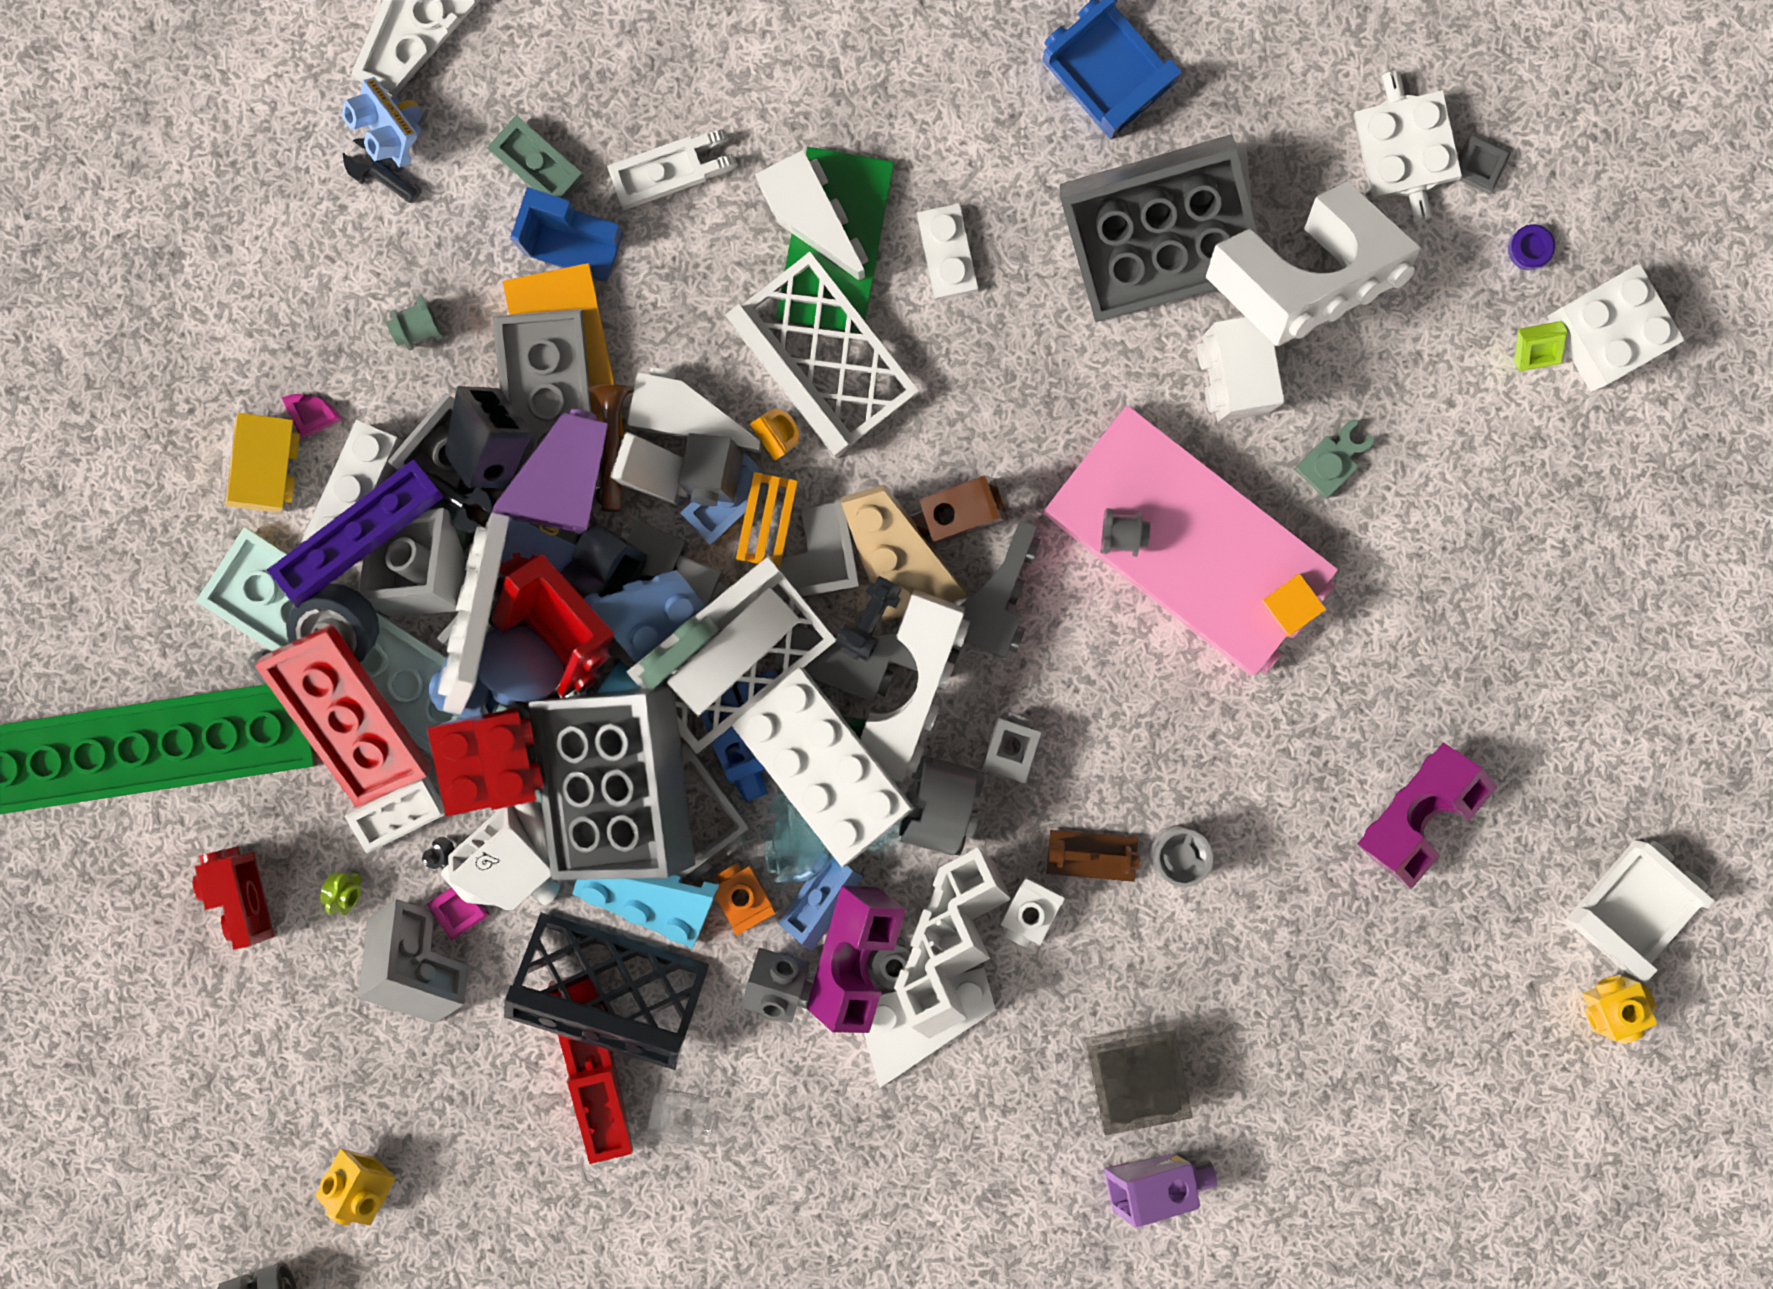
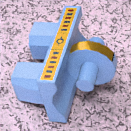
M375 77L363 80L360 95L344 101L342 110L343 120L350 129L354 130L369 126L371 130L366 132L364 144L366 151L374 161L392 157L399 168L411 164L412 158L409 155V150L416 141L417 136L421 133L418 123L423 116V110L414 100L400 102L397 97L390 98Z

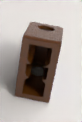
M986 475L920 499L922 510L909 515L924 538L931 535L933 541L938 543L1009 520L995 478ZM953 507L955 518L952 522L945 523L943 511L946 508Z

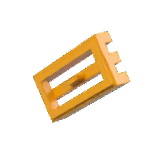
M753 472L736 555L737 560L759 564L768 557L764 556L777 490L778 486L785 487L786 492L773 555L770 557L775 565L780 568L798 481ZM766 483L769 484L756 552L755 554L749 553L747 548L760 484Z

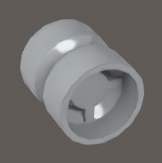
M1176 825L1166 827L1154 836L1149 845L1148 857L1152 869L1159 877L1174 886L1187 888L1198 885L1207 878L1212 869L1214 856L1211 845L1204 836L1187 827Z

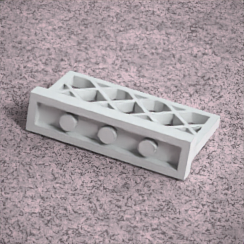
M811 252L807 253L741 306L738 304L725 314L732 327L836 459L856 441L919 393V390ZM810 267L820 280L818 297L793 295L794 278ZM788 283L787 294L777 293L779 289ZM824 287H826L834 299L823 298ZM768 298L786 300L783 325L764 323L754 309ZM791 301L817 304L814 328L789 326ZM822 305L841 307L847 314L845 332L819 329ZM851 322L854 323L862 334L850 333ZM770 330L782 331L781 343ZM788 332L813 335L810 360L793 358L785 350ZM818 336L844 339L841 363L816 360ZM849 339L869 342L874 349L872 367L846 364ZM879 357L889 369L877 368ZM798 365L809 366L808 378ZM815 367L840 370L837 394L821 393L813 386ZM845 371L871 373L868 398L843 395ZM876 374L895 376L905 391L893 401L874 399ZM824 399L836 401L835 413ZM842 401L868 404L866 422L852 433L848 431L840 420ZM873 405L884 406V408L871 417Z
M769 556L695 616L699 621L708 616L720 631L769 587L773 588L779 584L790 597L789 608L794 612V605H796L806 617L799 618L800 621L798 623L812 624L823 639L810 650L790 649L791 629L786 636L785 648L772 647L768 651L785 654L783 672L775 679L755 677L756 662L751 667L750 676H741L737 680L750 682L748 701L740 707L721 705L720 695L716 699L715 705L711 704L705 709L715 711L713 729L700 740L687 727L688 708L690 707L685 701H675L676 707H683L682 720L677 715L679 733L696 754L730 728L735 721L797 668L805 667L836 641L834 636ZM673 633L660 646L666 652L679 639ZM710 640L705 642L703 645H707L710 642ZM694 653L688 657V661L693 658ZM789 654L803 655L788 667ZM641 659L627 673L643 689L648 687L638 677L645 671L639 664L643 660ZM675 669L670 674L674 675L680 669ZM755 683L767 684L753 696ZM720 711L733 712L719 723Z

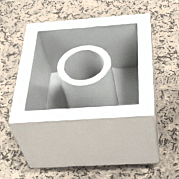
M1640 263L1547 316L1551 323L1563 322L1567 329L1565 348L1591 392L1610 384L1685 341Z
M1247 317L1214 322L1202 336L1203 343L1197 344L1200 367L1202 370L1208 369L1211 386L1205 387V398L1209 413L1216 412L1218 423L1271 413L1284 403L1274 343Z

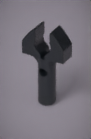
M365 138L353 140L357 146L366 151ZM343 153V162L347 174L361 185L366 179L375 178L408 203H413L418 199L420 190L387 166L384 159L374 161L369 155V159L373 164L359 165Z
M431 471L425 473L444 497L441 500L455 509L456 517L451 524L467 534H475L478 526L483 527L473 521L469 507H482L491 514L493 506L496 504L491 495L480 488H475L470 494H464Z

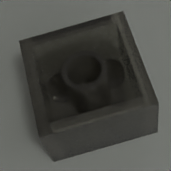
M1170 1022L1083 1039L1099 1124L1105 1136L1193 1118L1176 1029Z

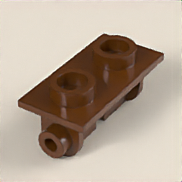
M1050 830L1046 874L1135 882V872L1139 869L1140 853L1137 852L1138 837Z

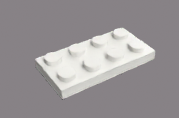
M491 513L486 528L477 527L473 544L470 545L465 564L467 574L464 585L462 584L456 606V611H459L456 624L453 625L447 647V652H450L447 666L443 669L438 694L446 695L443 711L461 715L475 684L509 522L508 516Z
M797 668L731 725L841 867L847 866L915 809L804 668Z

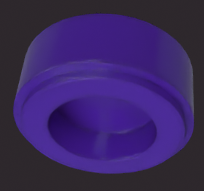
M1537 224L1523 226L1511 236L1508 243V255L1513 264L1520 269L1528 271L1539 269L1547 264L1555 252L1553 235L1548 229Z

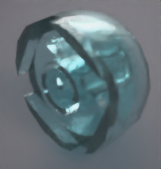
M785 794L776 795L768 811L769 813H776L774 829L772 832L766 827L765 858L768 872L778 874L773 879L775 883L792 884L812 880L826 870L833 855Z

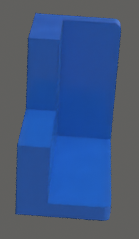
M527 187L510 239L524 256L560 268L589 263L593 278L605 282L609 278L623 231L619 224L576 211L569 200Z

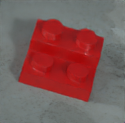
M518 707L427 726L446 817L490 807L492 811L537 801L535 790L544 788L539 762L529 763L526 746L535 743L529 717L520 719Z
M239 846L199 855L200 865L194 866L196 875L192 878L194 894L199 902L203 901L205 910L223 906L224 915L221 916V929L225 939L231 941L233 951L250 947L275 937L255 852L241 854Z

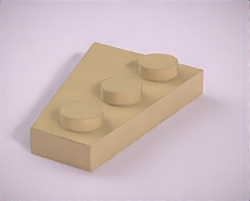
M885 484L842 497L841 505L869 582L875 584L878 576H881L902 588L898 596L901 600L896 609L887 606L882 618L884 622L905 616L914 589L948 602L968 597V589L959 578L956 579L944 564L942 556L921 535L916 523Z

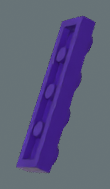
M413 459L269 567L267 571L289 600L298 608L303 601L320 592L444 497Z

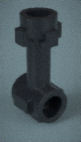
M878 576L875 584L870 582L866 593L872 596L858 623L855 625L847 621L836 638L835 645L842 648V653L857 661L861 658L867 662L871 658L880 640L879 637L872 633L887 606L895 609L901 600L898 597L902 591L901 587L881 576Z

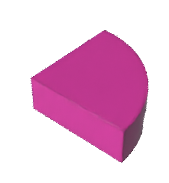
M297 393L281 398L297 432L300 433V437L303 439L343 420L339 412L331 404L316 396Z

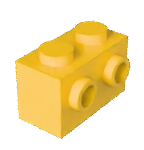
M237 413L225 506L280 513L283 508V502H292L295 477L287 476L288 459H297L300 433L292 432L293 420Z

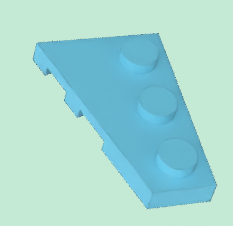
M677 875L663 879H583L576 881L572 895L583 899L592 906L601 907L617 914L632 924L641 925L664 935L672 942L681 943L693 949L719 885L704 882L701 888L681 884L682 878Z

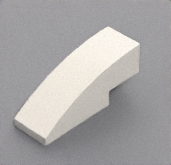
M769 587L677 671L667 683L699 716L788 633L800 619Z

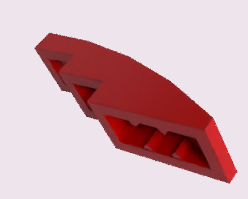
M588 979L567 988L572 1001L581 1004L598 998ZM550 981L548 987L554 985V981ZM560 992L554 994L555 996L562 997ZM558 1035L569 1075L567 1084L589 1164L633 1154L628 1120L613 1052Z

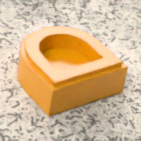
M770 409L750 423V426L774 461L789 452L799 441V431L795 421L782 409Z

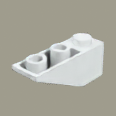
M801 150L755 174L758 185L778 224L856 279L861 280L865 278L862 265L868 262V258L857 237L852 240L848 239L842 225L848 223L847 217L838 199L835 198L829 201L822 186L827 184L828 181L817 159L809 162L804 151Z

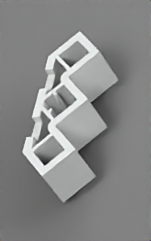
M979 847L939 868L933 883L935 890L927 910H923L910 944L913 949L905 970L901 969L894 987L911 1028L928 1039L968 1019L951 979L990 959L973 919L1011 900L995 862Z

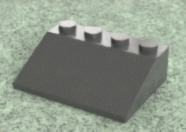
M1233 134L1060 184V200L1095 322L1217 289L1206 278L1215 246L1248 229H1251L1258 236Z
M659 687L652 690L649 688L630 689L529 702L536 762H539L544 787L540 789L552 880L668 878L695 866L675 696L672 687Z

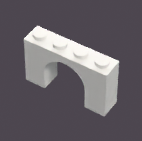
M1348 181L1315 197L1304 228L1339 262L1343 270L1321 274L1298 269L1280 258L1251 229L1239 233L1215 246L1206 278L1276 346L1293 338L1300 339L1306 336L1314 327L1328 320L1333 322L1339 319L1347 310L1359 304L1366 305L1372 302L1380 293L1392 287L1399 288L1409 281L1415 271L1413 265L1421 247Z

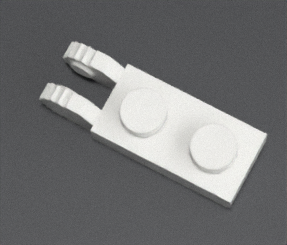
M716 130L693 139L688 136L607 166L622 209L627 210L706 182L705 178H712L735 169L738 166L735 156H722L700 165L696 154L697 152L721 147L728 142L729 139L726 131Z

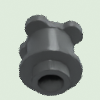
M1111 508L1104 510L1100 554H1107L1110 550L1132 552V556L1137 557L1139 548H1148L1150 522L1142 521V512H1137L1136 516L1113 514V509Z
M900 937L897 939L894 951L879 950L878 953H872L868 959V966L873 970V975L877 982L889 990H895L894 987L900 971L892 973L887 970L886 964L890 960L896 959L903 964L902 970H905L911 954L904 947V941Z

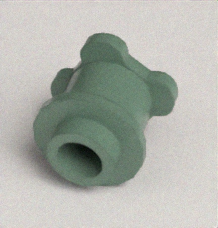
M423 295L416 297L417 305L400 312L396 309L391 310L393 319L387 322L388 329L396 345L405 344L409 351L414 349L413 344L432 336L436 337L437 341L444 339L432 308Z

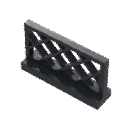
M540 912L514 983L510 985L504 1000V1018L676 1070L709 964ZM548 928L564 933L570 945L548 954L541 942L545 929ZM594 943L606 946L612 958L590 967L581 949ZM538 951L541 958L533 961L536 952ZM574 953L584 971L562 981L553 962ZM636 956L648 959L654 971L633 981L623 962ZM659 963L665 964L666 966L661 968ZM544 966L548 969L555 983L541 991L524 986L528 974ZM617 966L626 984L605 994L595 975ZM678 969L697 974L693 986L677 994L666 977L667 974ZM588 979L598 998L585 1004L572 1001L567 988ZM659 979L668 998L647 1007L638 988ZM560 992L562 997L555 996L554 994ZM631 992L641 1011L628 1017L615 1014L609 1002ZM689 998L684 1009L680 1001ZM673 1005L681 1018L677 1033L659 1028L652 1015ZM603 1006V1008L605 1009V1011H604V1010H601V1009H598L597 1007ZM646 1019L648 1024L640 1022V1020Z

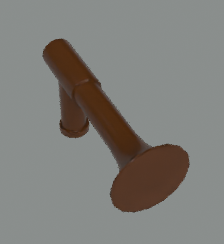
M596 385L589 387L588 391L594 393L599 399L603 422L608 424L603 445L601 487L597 490L595 497L601 505L603 512L622 511V485L611 476L620 451L621 408L624 399L628 394L634 392V388L624 385Z

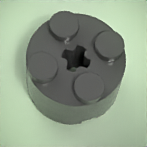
M922 755L916 773L913 772L911 777L919 780V782L915 781L911 792L907 791L905 796L915 809L900 821L899 836H902L900 842L952 856H960L966 837L972 838L977 827L979 813L973 811L972 807L974 798H979L982 792L985 773L976 771L974 768Z

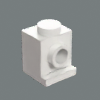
M1022 875L1011 900H1009L999 920L1000 925L1007 928L1004 936L1028 948L1031 941L1041 945L1065 897L1041 883ZM1034 907L1038 910L1039 917L1034 923H1026L1022 919V913L1026 908Z

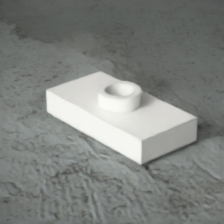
M427 776L348 811L345 814V818L367 854L444 816L445 811L440 797Z

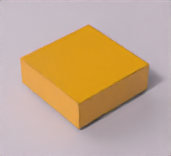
M1300 573L1294 575L1261 600L1287 637L1294 634L1326 610Z

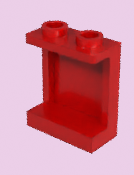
M541 554L507 576L492 621L504 633L522 620H525L567 667L557 689V692L564 698L575 689L579 693L584 692L597 681L600 676L597 671L609 656L607 649L614 633L548 559Z

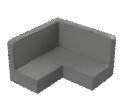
M842 499L834 500L835 503L802 508L801 515L808 552L782 557L779 570L803 599L860 589L848 521L841 505ZM779 584L772 588L784 602L790 601V597Z
M395 899L368 919L358 999L436 1023L464 1005L468 965L430 952L434 921L433 913L427 909Z

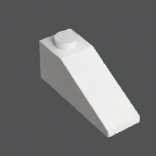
M650 368L649 374L637 372L627 424L632 430L683 440L688 439L689 433L731 437L742 451L762 453L763 445L759 439L683 381L676 380L675 372L659 368Z
M625 433L611 476L627 490L674 505H678L680 496L685 498L689 496L678 484L683 457L637 436Z

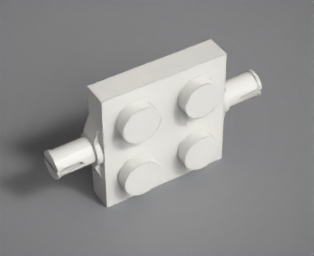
M1395 70L1392 73V77L1391 72L1382 75L1388 100L1379 106L1355 111L1354 119L1372 200L1393 195L1409 196L1414 217L1413 221H1421L1422 215L1423 220L1432 217L1427 192L1439 184L1460 180L1462 175L1443 90L1420 96L1405 95L1400 75L1401 71Z

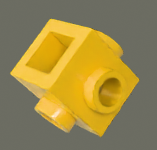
M1613 975L1598 981L1595 984V988L1583 993L1588 1005L1585 1012L1591 1027L1597 1034L1599 1033L1613 1041H1619L1624 1044L1639 1040L1646 1035L1645 1029L1657 1025L1652 1012L1656 1010L1655 1000L1648 987L1644 984L1641 985L1640 982L1622 975ZM1626 1006L1628 1013L1622 1015V1010Z
M340 1148L330 1169L322 1178L315 1197L328 1210L326 1215L334 1222L345 1226L351 1225L352 1222L371 1226L396 1178L376 1157Z

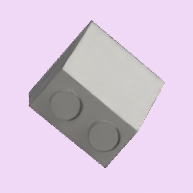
M445 508L425 511L363 558L359 593L371 603L375 610L388 617L456 611L462 584L464 585L467 571L465 570L466 559L455 527L451 524L453 521L450 512Z

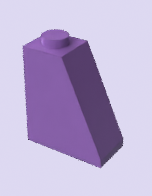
M570 410V414L563 413L493 506L492 513L508 516L509 519L575 534L583 533L588 527L608 423L596 421L597 415L588 411Z

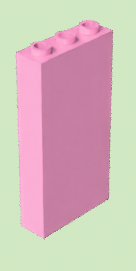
M1128 405L1124 407L1042 512L1049 520L1249 676L1256 675L1259 671L1266 674L1281 656V652L1277 648L1286 637V634L1261 600L1298 573H1300L1321 603L1336 585L1331 580L1338 571L1336 567ZM1111 508L1113 509V514L1136 516L1137 512H1142V521L1150 522L1148 548H1139L1137 557H1133L1132 552L1110 550L1107 554H1100L1104 510ZM1300 628L1298 631H1296L1294 634L1288 637L1293 639L1302 630V628Z

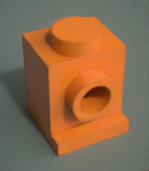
M737 862L715 875L719 882L717 883L719 888L715 898L732 925L736 936L776 914L777 908L752 864L742 869ZM737 889L746 890L749 894L748 903L745 905L735 903L733 892Z

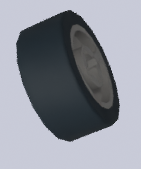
M330 583L320 592L303 601L298 608L295 606L290 611L286 623L289 644L333 624L359 663L366 658L374 647L380 632L378 616L371 603L358 591L343 584Z

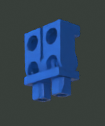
M775 668L755 677L775 679L778 673ZM742 681L737 686L745 703L748 701L750 682ZM755 683L753 696L767 684ZM734 685L730 686L721 695V705L741 706ZM704 710L700 714L707 732L713 729L714 710ZM720 711L719 723L733 712ZM731 726L712 741V744L728 782L734 781L745 802L768 794L760 772L765 768Z

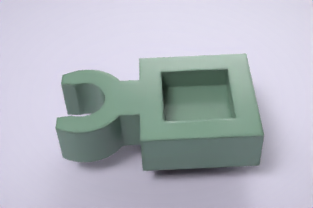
M1355 419L1342 426L1336 444L1328 436L1324 437L1294 468L1324 499H1327L1359 467L1350 457L1353 454H1360L1368 450L1374 442L1372 436L1367 437L1361 444H1355L1351 441L1350 431L1358 424Z

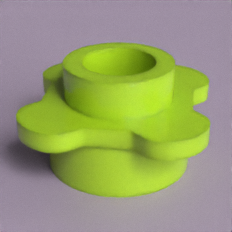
M334 872L326 879L320 892V902L326 906L325 911L327 914L334 915L336 912H339V914L345 916L356 906L361 895L360 884L362 877L360 874L354 873L352 876H348L344 872Z

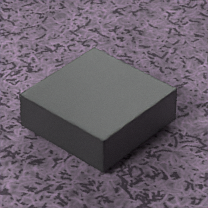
M1471 134L1468 136L1458 158L1462 175L1459 181L1491 194L1511 152Z

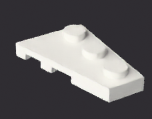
M383 0L351 75L360 82L375 77L387 93L396 96L480 0Z
M983 965L971 968L951 979L968 1019L929 1039L911 1028L896 990L881 993L870 1033H864L879 1089L996 1010Z

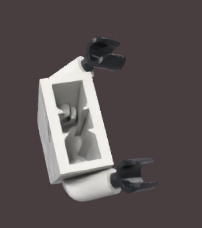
M536 801L499 809L456 849L449 839L438 837L432 841V845L438 850L440 857L432 849H428L422 855L424 865L431 869L440 867L443 870L441 876L459 897L467 903L496 905L507 911L514 910L530 895L542 905H547L556 897L560 888L559 883L550 877L551 871L544 817Z

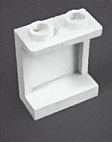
M1634 840L1565 920L1631 978L1647 983L1657 971L1651 963L1699 908L1710 909L1715 901L1705 893L1708 886L1703 880L1688 870L1682 873L1671 863L1675 857L1665 847L1656 841H1652L1649 844Z

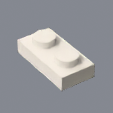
M960 203L917 212L916 217L934 300L937 301L978 292Z

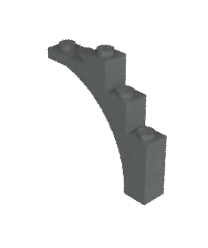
M1022 520L1019 521L1003 564L986 584L959 605L965 607L962 619L970 622L963 643L1001 658H1006L1008 650L1014 653L1017 652L1026 628L1018 626L1022 616L1005 609L1007 603L1016 605L1025 580L1018 578L1023 562L1032 564L1041 539L1033 537L1037 526ZM795 625L792 628L790 649L810 650L823 638L818 631ZM898 632L876 635L880 640L873 655L867 662L861 658L857 661L842 653V648L835 645L834 642L803 667L812 679L874 702L877 694L883 697L886 696L894 672L887 670L889 661L918 672L912 653L897 638ZM787 633L784 635L779 648H785ZM951 647L947 661L955 664L960 650ZM777 653L773 664L783 667L785 654ZM789 654L788 667L803 655Z

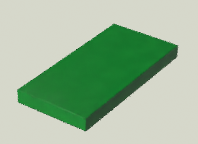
M807 146L806 156L809 162L817 159L827 178L828 183L822 186L829 201L837 198L847 217L848 223L842 225L848 239L852 240L857 237L868 258V262L862 265L865 278L858 280L791 233L785 271L807 253L811 252L861 318L866 321L894 162ZM810 267L794 278L793 295L818 297L820 280ZM788 283L781 288V293L787 294ZM824 287L823 298L834 299L826 287ZM779 300L776 315L777 322L783 323L786 300ZM791 301L789 324L814 328L817 304ZM822 305L819 329L845 332L847 314L841 307ZM851 322L850 333L862 334L854 323Z

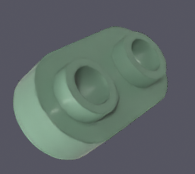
M693 615L674 632L679 641L666 652L659 645L639 663L645 671L638 677L652 690L719 631V628L708 616L699 621Z

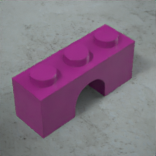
M1443 742L1434 753L1424 760L1421 769L1406 787H1403L1396 793L1393 802L1378 820L1368 826L1364 836L1357 844L1376 864L1412 889L1440 856L1424 838V830L1429 820L1441 812L1450 811L1470 821L1498 787L1482 767Z
M841 885L806 1009L833 1033H870L882 992L870 981L868 975L869 955L872 950L894 951L906 912L903 906L877 887Z

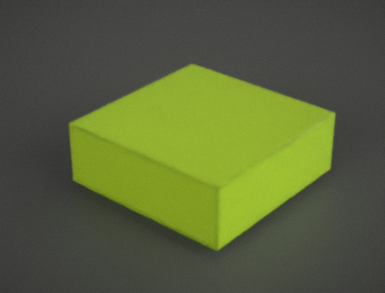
M1562 321L1518 329L1514 361L1519 372L1562 364L1567 329Z

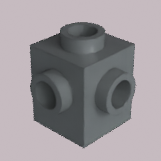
M759 947L741 1008L760 1013L769 1019H779L792 1023L797 1006L806 1009L813 982L806 981L805 978L810 963L796 959L788 954H780Z

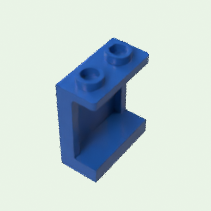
M1090 0L1077 14L1080 19L1069 29L1062 25L1046 39L1044 44L1047 48L1044 50L1042 62L1111 140L1177 83L1182 71L1171 59L1165 63L1160 59L1116 8L1117 0Z

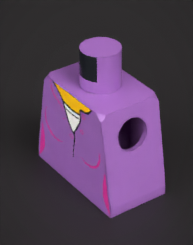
M1168 1154L1104 1168L1113 1212L1135 1228L1200 1208L1198 1192L1217 1187L1215 1169L1210 1161L1191 1165L1190 1162L1176 1154Z

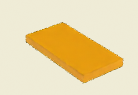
M589 263L502 281L509 315L582 309L590 387L596 385H615L592 269ZM591 393L592 413L597 415L596 421L603 422L599 399L594 393ZM622 413L620 414V439L625 436Z

